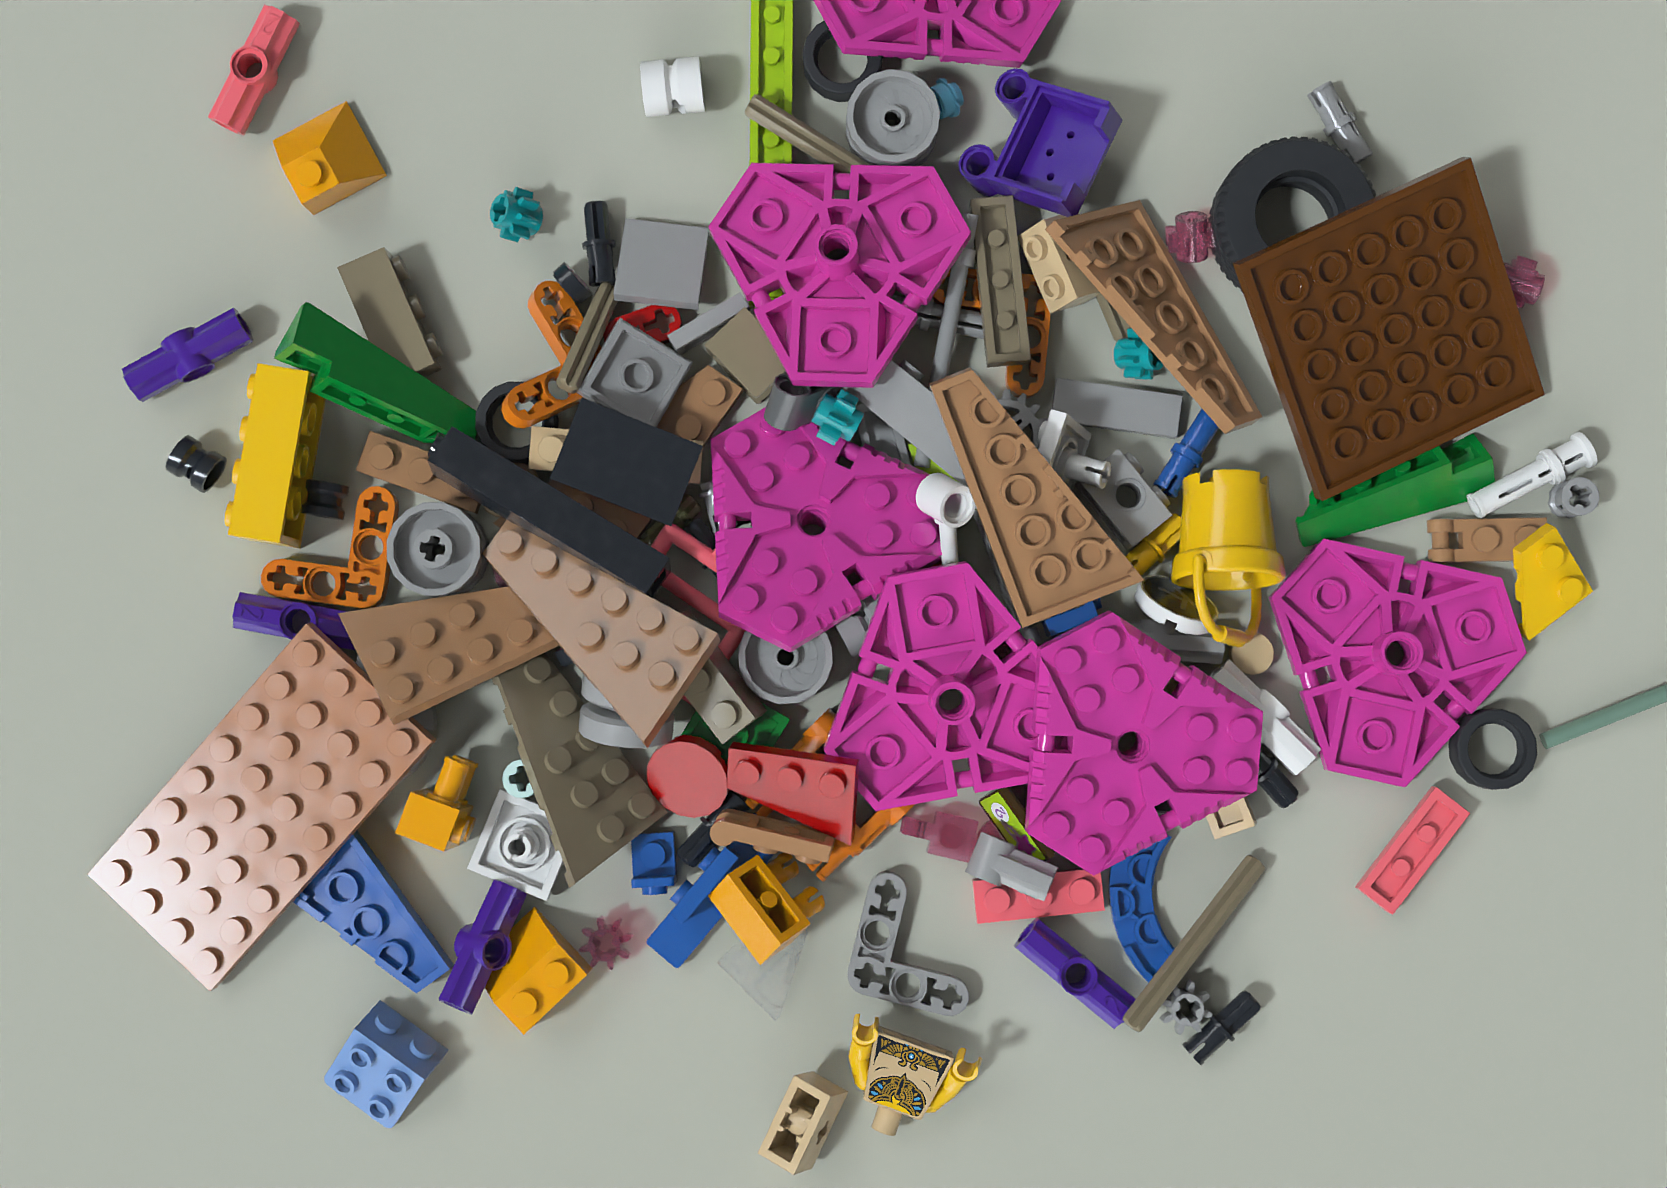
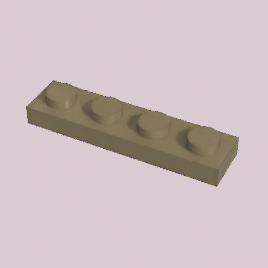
M1013 195L971 199L969 204L970 214L979 216L974 237V250H976L975 262L987 368L1029 364L1031 355Z

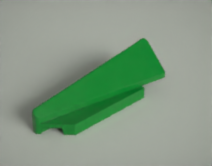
M305 302L300 307L279 344L274 359L315 374L312 378L310 392L422 443H433L441 434L446 435L452 426L475 440L477 434L475 428L476 410L311 303Z
M1474 433L1444 449L1437 446L1324 501L1316 499L1313 490H1311L1308 508L1303 516H1297L1295 520L1299 541L1303 547L1318 544L1322 539L1333 540L1468 502V494H1473L1495 482L1493 458Z

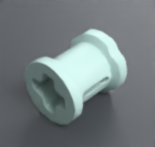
M521 759L511 762L505 768L502 777L503 786L506 791L517 798L534 795L530 783L527 784L525 790L523 783L516 782L515 774L522 773L524 765Z

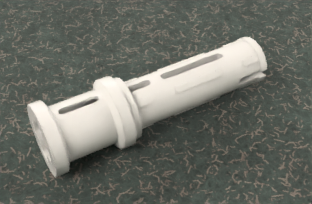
M1576 432L1570 436V441L1553 450L1546 448L1540 451L1536 456V461L1504 476L1473 494H1468L1469 506L1478 518H1483L1487 514L1547 483L1558 485L1565 481L1568 474L1584 466L1591 468L1597 465L1598 460L1595 449L1583 433Z

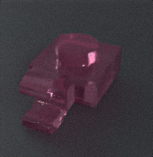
M936 810L933 823L904 815L899 832L904 835L929 840L926 852L929 854L969 863L979 821Z

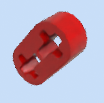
M650 305L611 320L606 327L603 337L605 342L617 320L621 318L662 344H667L670 342L667 335L682 327V320L675 307ZM663 312L666 318L674 317V321L669 324L670 331L662 334L659 328L645 330L646 326L657 322L656 315Z

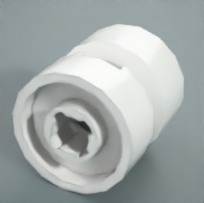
M700 56L676 58L673 65H668L664 59L640 62L641 86L646 117L670 115L673 108H678L682 114L705 112Z

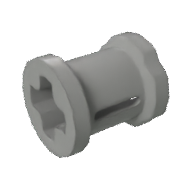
M1583 477L1573 478L1552 487L1549 491L1548 506L1557 517L1569 519L1586 515L1597 507L1600 499L1599 490L1589 479ZM1572 491H1575L1578 497L1575 498V505L1572 506L1568 500L1573 496Z

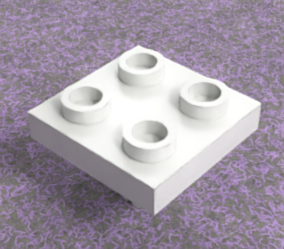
M1051 409L1048 421L1045 420L1042 423L1038 432V451L1072 492L1076 481L1103 489L1108 480L1102 478L1101 474L1110 476L1111 464L1107 461L1085 457L1092 434L1067 413Z
M499 789L467 869L504 882L547 901L563 865V860L560 852L555 851L550 836L553 833L545 811L541 810L535 801L527 798H517L510 795L505 789Z

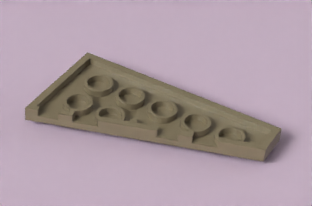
M543 653L491 679L493 685H497L506 707L503 712L508 725H513L519 742L517 746L538 806L541 810L545 811L553 833L550 838L555 851H559L567 871L564 873V876L570 888L668 812L653 796L649 787L618 747L596 743L581 735L579 732V718L584 702L548 655Z

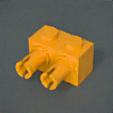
M453 755L452 757L445 756V762L434 790L425 788L410 792L396 828V834L443 852L459 846L462 841H468L476 818L470 816L474 806L468 804L465 796L479 764L458 755Z
M784 852L767 864L764 863L759 855H756L727 874L708 895L760 965L790 945L811 924L808 918L822 911L825 907L822 895L809 903L810 898L819 892L813 886L806 887L793 898L783 888L782 884L796 877L799 873L796 861L783 869L784 864L793 858L790 854Z

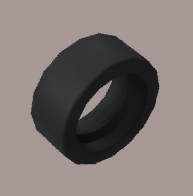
M822 21L814 27L805 41L803 48L805 77L812 89L823 98L836 102H848L858 84L871 74L881 71L883 58L880 55L878 57L867 56L864 72L852 82L837 83L829 80L823 75L818 66L820 48L827 40L833 37L826 22Z
M509 381L493 387L482 398L476 410L475 428L480 442L487 448L512 463H529L530 444L521 448L509 447L496 437L493 430V416L497 408L514 387L524 383ZM537 395L530 402L533 404L539 402ZM557 414L542 421V427L558 428L559 426Z
M1481 709L1464 716L1457 723L1460 728L1449 739V759L1456 773L1467 783L1483 789H1509L1523 782L1533 770L1538 755L1536 737L1530 725L1519 715L1504 709ZM1486 724L1504 726L1513 734L1516 740L1517 754L1514 763L1507 770L1499 774H1487L1480 771L1473 765L1469 757L1468 744L1470 737L1478 728Z

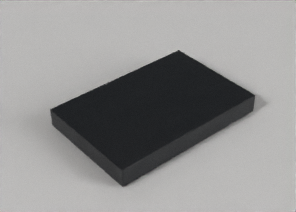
M581 398L550 479L672 526L703 446Z

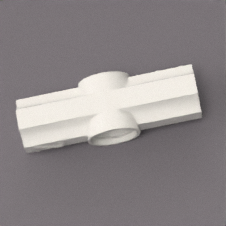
M1227 659L1209 675L1263 711L1261 745L1275 756L1293 775H1297L1316 758L1321 750L1317 743L1308 737L1289 718V711L1265 689L1260 690L1230 659Z

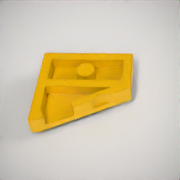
M1545 523L1513 548L1514 569L1517 572L1515 597L1517 601L1521 602L1522 623L1518 624L1521 637L1530 641L1591 594L1593 590L1555 526Z

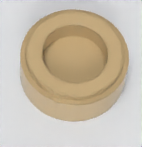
M1257 633L1243 647L1230 645L1229 659L1247 675L1264 672L1269 668L1274 657L1271 642L1260 633Z

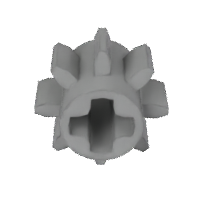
M1189 979L1185 984V988H1178L1177 986L1162 1004L1166 1006L1167 1012L1159 1017L1163 1023H1169L1174 1019L1176 1021L1174 1026L1175 1032L1179 1035L1183 1033L1185 1026H1191L1198 1033L1201 1032L1199 1022L1203 1016L1207 1018L1212 1017V1013L1204 1008L1203 1002L1207 1001L1210 995L1206 991L1195 995V983ZM1182 998L1191 1003L1189 1005L1191 1013L1187 1016H1184L1179 1011L1181 1007L1178 1001Z

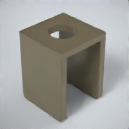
M746 307L741 309L704 344L707 353L756 404H761L770 395L775 377L786 373L758 320Z

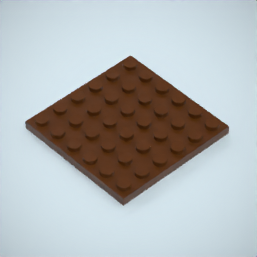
M1471 157L1456 159L1233 263L1316 499L1324 501L1545 395Z

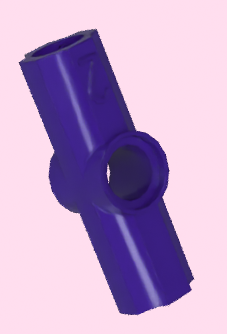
M232 308L197 328H184L167 336L161 342L162 347L122 368L123 378L137 399L144 402L179 382H191L208 374L214 369L215 362L254 342L252 333L238 310Z
M245 592L239 593L232 616L233 628L292 640L297 634L292 626V618L298 611L305 610L310 616V623L316 625L339 648L356 651L338 613L348 611Z
M493 880L474 923L465 925L456 935L454 951L458 958L439 996V1001L467 1014H473L492 970L501 969L510 959L512 943L509 933L527 895L525 892L504 882Z
M1036 917L1034 921L1028 924L1019 935L1014 947L1113 1029L1124 1023L1122 1020L1123 1016L1136 998L1039 918ZM1075 963L1084 964L1085 975L1083 979L1076 983L1067 982L1065 975L1068 967Z

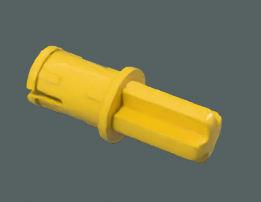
M1176 513L1172 514L1170 518L1143 538L1125 556L1141 576L1156 562L1162 563L1165 560V554L1180 541L1181 516Z

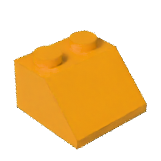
M533 907L512 927L509 933L512 943L510 959L501 969L492 970L485 986L494 1004L523 1035L593 969L536 907Z

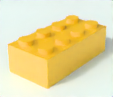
M257 363L256 374L252 373L247 384V397L251 399L249 415L243 417L239 431L240 440L244 442L241 459H236L232 470V482L236 484L234 501H229L225 511V525L229 527L228 535L249 541L301 548L306 514H302L301 509L302 504L308 500L309 493L305 488L306 480L313 479L326 403L325 398L309 391L314 376L313 373Z

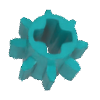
M515 187L513 192L505 190L504 194H499L494 199L490 209V219L494 228L501 229V238L518 243L520 237L528 240L530 236L538 232L543 221V210L540 202L532 200L534 192Z
M1128 328V338L1119 339L1114 347L1115 364L1118 368L1125 369L1123 374L1125 378L1152 380L1153 370H1160L1164 365L1134 330Z
M842 389L836 397L826 393L811 422L820 426L816 437L833 446L840 437L849 442L864 416L863 412L855 409L859 398Z

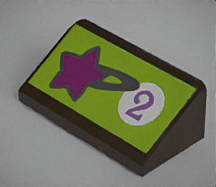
M1010 787L991 790L980 798L979 805L1004 840L1017 846L1016 850L1043 861H1047L1055 856L1053 849L1025 831L1026 809Z

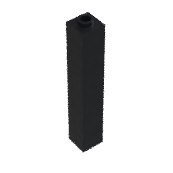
M453 426L445 436L440 435L431 445L427 461L433 475L506 520L651 598L655 596L670 574L671 564L669 557Z

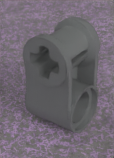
M787 373L779 374L774 379L764 419L776 429L783 431L796 430L800 426L811 422L817 407L826 393L836 397L840 390H843V387L793 386Z

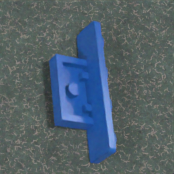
M733 841L725 846L722 851H719L714 846L698 865L704 872L697 881L691 884L686 879L670 898L676 906L646 941L647 945L674 968H679L723 916L708 895L727 874L756 855H759L764 863L767 864L774 854L758 852L753 848V845Z

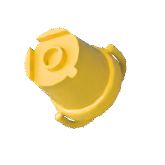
M1222 469L1213 470V477L1209 478L1208 482L1200 483V472L1184 477L1182 481L1183 501L1179 554L1174 557L1172 562L1171 581L1179 587L1194 589L1195 604L1200 620L1207 631L1212 634V638L1215 641L1234 647H1243L1254 638L1260 625L1262 588L1281 583L1286 576L1283 556L1276 549L1269 493V477L1266 475L1260 479V472ZM1251 589V616L1246 631L1243 632L1224 625H1216L1209 612L1205 590L1234 591Z

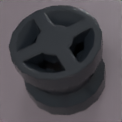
M307 479L305 488L309 493L308 500L302 504L301 513L328 519L344 520L345 511L342 508L343 498L348 496L349 486Z

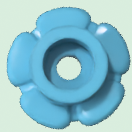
M945 78L937 79L936 85L930 87V89L934 92L940 110L939 119L957 117L960 114V106L964 103L961 89L955 82L948 83Z

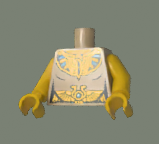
M855 1014L852 1041L848 1057L854 1083L858 1088L864 1090V1100L878 1105L871 1127L880 1133L895 1136L902 1115L921 1120L925 1113H935L954 1098L967 1081L974 1080L978 1075L983 1059L978 1057L975 1063L964 1061L967 1050L965 1048L958 1050L955 1062L952 1065L954 1060L952 1051L879 1026L878 1017H875L874 1024L864 1026L859 1023L860 1014Z

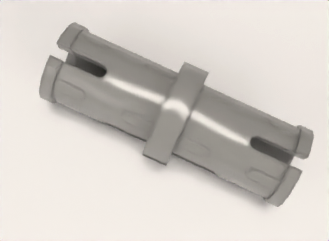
M1331 81L1322 84L1307 95L1325 125L1323 131L1327 137H1332L1340 150L1342 149L1347 152L1346 155L1348 156L1351 155L1355 159L1354 162L1356 164L1373 154L1355 124L1356 116L1353 112H1348Z

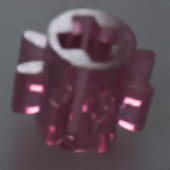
M1187 211L1180 213L1175 217V226L1169 225L1165 227L1168 252L1176 253L1178 261L1184 263L1201 262L1208 258V248L1215 249L1214 230L1211 227L1210 221L1207 222V215L1203 212Z
M1520 255L1516 259H1512L1511 264L1504 262L1518 309L1519 307L1523 308L1525 303L1530 305L1536 303L1545 281V275L1535 270L1538 261Z
M601 915L597 918V930H593L590 927L582 929V933L589 937L588 943L579 948V952H590L593 957L590 963L592 968L599 961H606L608 968L613 970L616 964L614 958L616 955L626 959L630 956L631 953L623 948L624 942L629 941L633 937V933H622L619 929L622 923L621 918L611 925L606 924L605 918ZM606 933H610L614 936L611 943L617 948H609L606 952H603L599 949L601 941L596 936L603 937Z

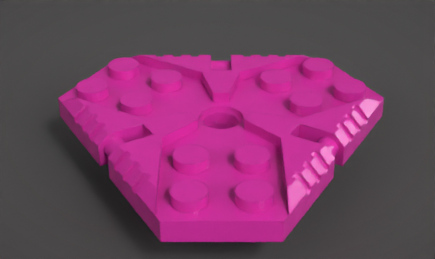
M813 0L843 54L877 57L880 55L889 58H913L914 60H924L927 55L938 56L940 62L954 61L963 64H985L988 66L1012 68L1021 67L1061 0ZM927 30L938 31V39L927 38Z
M751 163L708 226L714 241L746 300L753 301L756 307L754 309L755 316L793 386L873 388L892 360L893 355L909 334L910 329L913 328L918 320L916 312L921 305H928L933 294L937 291L941 282L949 273L950 268L953 267L971 239L969 227L934 166L851 165L850 173H835L834 164ZM834 190H849V199H834ZM835 249H843L848 252L840 260H832L826 257L830 251ZM781 288L784 295L771 300L768 294ZM895 291L906 296L902 304L891 299Z
M765 407L711 438L714 522H719V531L715 532L719 618L791 653L861 610V601L871 595L876 601L879 598L887 575L929 568L941 561L939 524L934 522V518L922 512L916 503L917 489L923 479L930 474L909 464H904L901 460L888 456L887 453L875 450L874 447L866 443L861 447L840 437L833 446L816 437L820 426L813 422L802 425L793 431L776 429L765 421ZM841 457L854 462L850 470L838 464ZM736 521H751V528H736ZM814 524L821 527L824 532L818 535H809L802 530V527ZM855 572L861 581L851 586L846 577Z
M1322 539L1268 598L1286 648L1293 675H1299L1304 689L1299 691L1309 719L1314 740L1321 748L1319 755L1323 768L1327 771L1406 787L1460 728L1455 721L1464 712L1472 714L1527 653L1503 579L1424 560H1419L1416 564L1404 562L1405 556ZM1400 578L1411 581L1408 594L1397 592ZM1392 642L1399 643L1404 653L1403 660L1397 666L1391 664L1387 658V648ZM1327 666L1331 681L1319 684L1315 669ZM1441 693L1450 700V703L1443 710L1434 703Z
M966 561L887 575L858 653L859 657H862L857 671L852 670L838 711L823 748L824 752L832 756L860 759L858 791L875 811L958 796L957 789L973 787L974 792L978 793L1028 784L1030 747L1037 748L1038 734L1032 731L1038 646L1031 638L1026 640L1018 631L1021 626ZM1005 641L1013 651L1000 660L993 650ZM878 663L891 668L886 681L873 677ZM949 689L959 690L962 693L960 705L951 710H946L939 705V698L944 691ZM1055 736V748L1067 749L1068 736ZM967 758L969 770L954 772L952 760Z
M1109 610L1037 647L1032 731L1038 734L1037 748L1030 747L1025 831L1029 835L1093 876L1125 860L1126 857L1152 846L1153 843L1167 838V831L1177 826L1184 829L1195 821H1200L1207 815L1219 811L1220 808L1226 807L1257 791L1263 722L1262 710L1195 666L1190 665L1188 668L1180 662V656ZM1172 677L1179 683L1170 695L1163 689ZM1129 731H1134L1136 735L1134 745L1126 751H1119L1118 742L1120 737ZM1055 736H1068L1067 749L1055 748ZM1167 800L1171 810L1159 816L1155 806Z

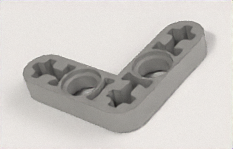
M889 871L878 873L872 878L868 886L848 966L850 986L862 995L944 1016L960 1014L969 1002L967 987L960 978L891 959L907 889L904 880L898 874ZM886 879L893 880L894 888L900 891L898 897L894 896L889 899L887 911H896L894 919L883 913H869L871 905L879 909L881 894L875 892V888L877 885L884 886ZM873 921H882L889 928L888 939L879 945L870 943L865 937L866 926ZM865 963L873 964L874 973L886 976L885 968H894L889 978V992L880 991L883 987V981L870 979L868 986L860 984V976L854 974L855 970L863 969ZM904 973H912L920 980L918 992L910 997L899 994L895 987L898 977ZM927 978L936 979L932 987L942 991L948 988V984L955 985L956 993L961 995L960 1000H953L950 1007L944 1006L942 997L930 994V1002H923L922 1000L927 992Z

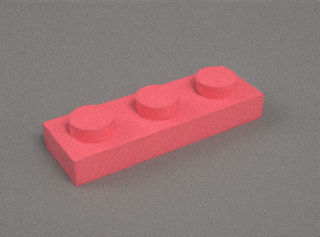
M1431 786L1355 888L1387 913L1393 915L1469 816L1470 812L1439 788Z
M1082 868L1056 871L1045 901L1032 898L1004 884L997 886L982 879L972 880L977 924L1105 911L1101 872L1093 876Z

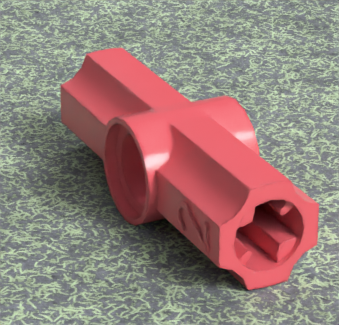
M264 4L244 46L237 49L231 56V72L208 116L209 119L236 134L245 135L264 95L277 84V69L300 25L296 19L284 11ZM262 63L261 72L253 78L246 77L247 69L251 65Z

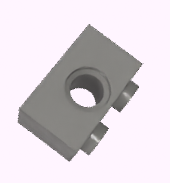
M1117 449L1104 460L1110 462L1111 473L1110 476L1101 474L1102 478L1108 480L1103 489L1079 481L1075 483V486L1125 549L1128 550L1172 516L1167 509L1171 504L1166 495L1156 485L1150 488L1141 477L1144 470L1137 459L1131 453L1127 452L1124 455L1120 449ZM1127 486L1135 492L1136 503L1133 508H1124L1118 504L1116 500L1118 487Z

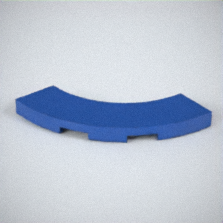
M1168 834L1167 838L1159 842L1157 841L1152 846L1142 849L1138 853L1130 855L1125 860L1111 866L1109 874V905L1117 937L1132 965L1148 983L1175 949L1165 936L1158 922L1152 900V885L1156 866L1165 846L1172 838Z

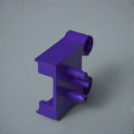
M1013 68L1007 70L997 80L995 93L1008 112L1017 120L999 158L986 145L977 144L970 146L960 157L959 171L971 186L983 196L991 197L997 194L1002 196L1013 195L1014 200L1066 217L1078 215L1123 120L1110 101L1032 79L1022 69ZM988 167L984 173L980 174L984 168Z

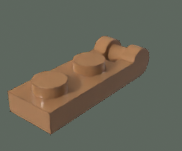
M1547 517L1427 520V533L1432 535V549L1428 550V562L1513 561V548L1547 523ZM1449 533H1458V549H1449Z
M735 809L722 810L710 829L711 840L719 846H727L733 841L753 845L756 851L765 854H777L778 851L795 855L798 861L807 864H819L820 861L828 863L835 842V838L811 827Z

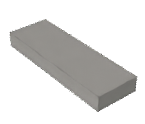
M1057 378L1055 381L1052 410L1067 413L1081 426L1175 439L1178 433L1183 396Z

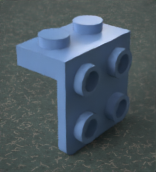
M379 1000L354 1028L324 1076V1081L329 1087L368 1114L372 1119L386 1128H392L400 1119L422 1084L442 1061L448 1049Z

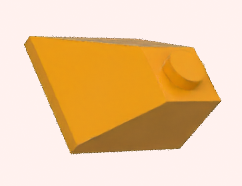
M347 101L272 140L281 167L301 204L313 215L387 176Z

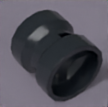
M187 435L173 448L165 468L176 477L184 476L190 479L192 487L205 493L215 485L222 475L227 459L214 450L207 452L202 448L200 441Z

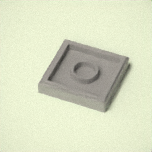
M626 218L613 293L614 300L698 310L709 241V228Z
M619 318L576 393L592 402L657 427L693 362Z

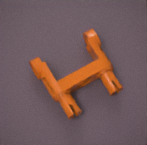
M829 708L802 734L803 737L790 750L815 753L826 742L836 714ZM749 798L745 800L752 810L759 804ZM915 804L875 811L860 826L855 822V836L851 846L835 839L828 863H825L816 872V876L825 882L826 878L850 855L853 858L856 855L859 856L889 825L893 826ZM763 805L756 814L767 817L773 809ZM822 861L819 864H805L813 872Z

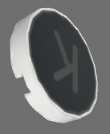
M1158 575L1144 576V581L1139 582L1134 596L1136 604L1154 621L1165 624L1168 619L1177 623L1175 629L1185 634L1201 635L1209 633L1200 620L1195 604L1194 589L1179 587L1172 583L1171 578ZM1206 597L1210 615L1214 622H1216L1219 616L1218 609Z

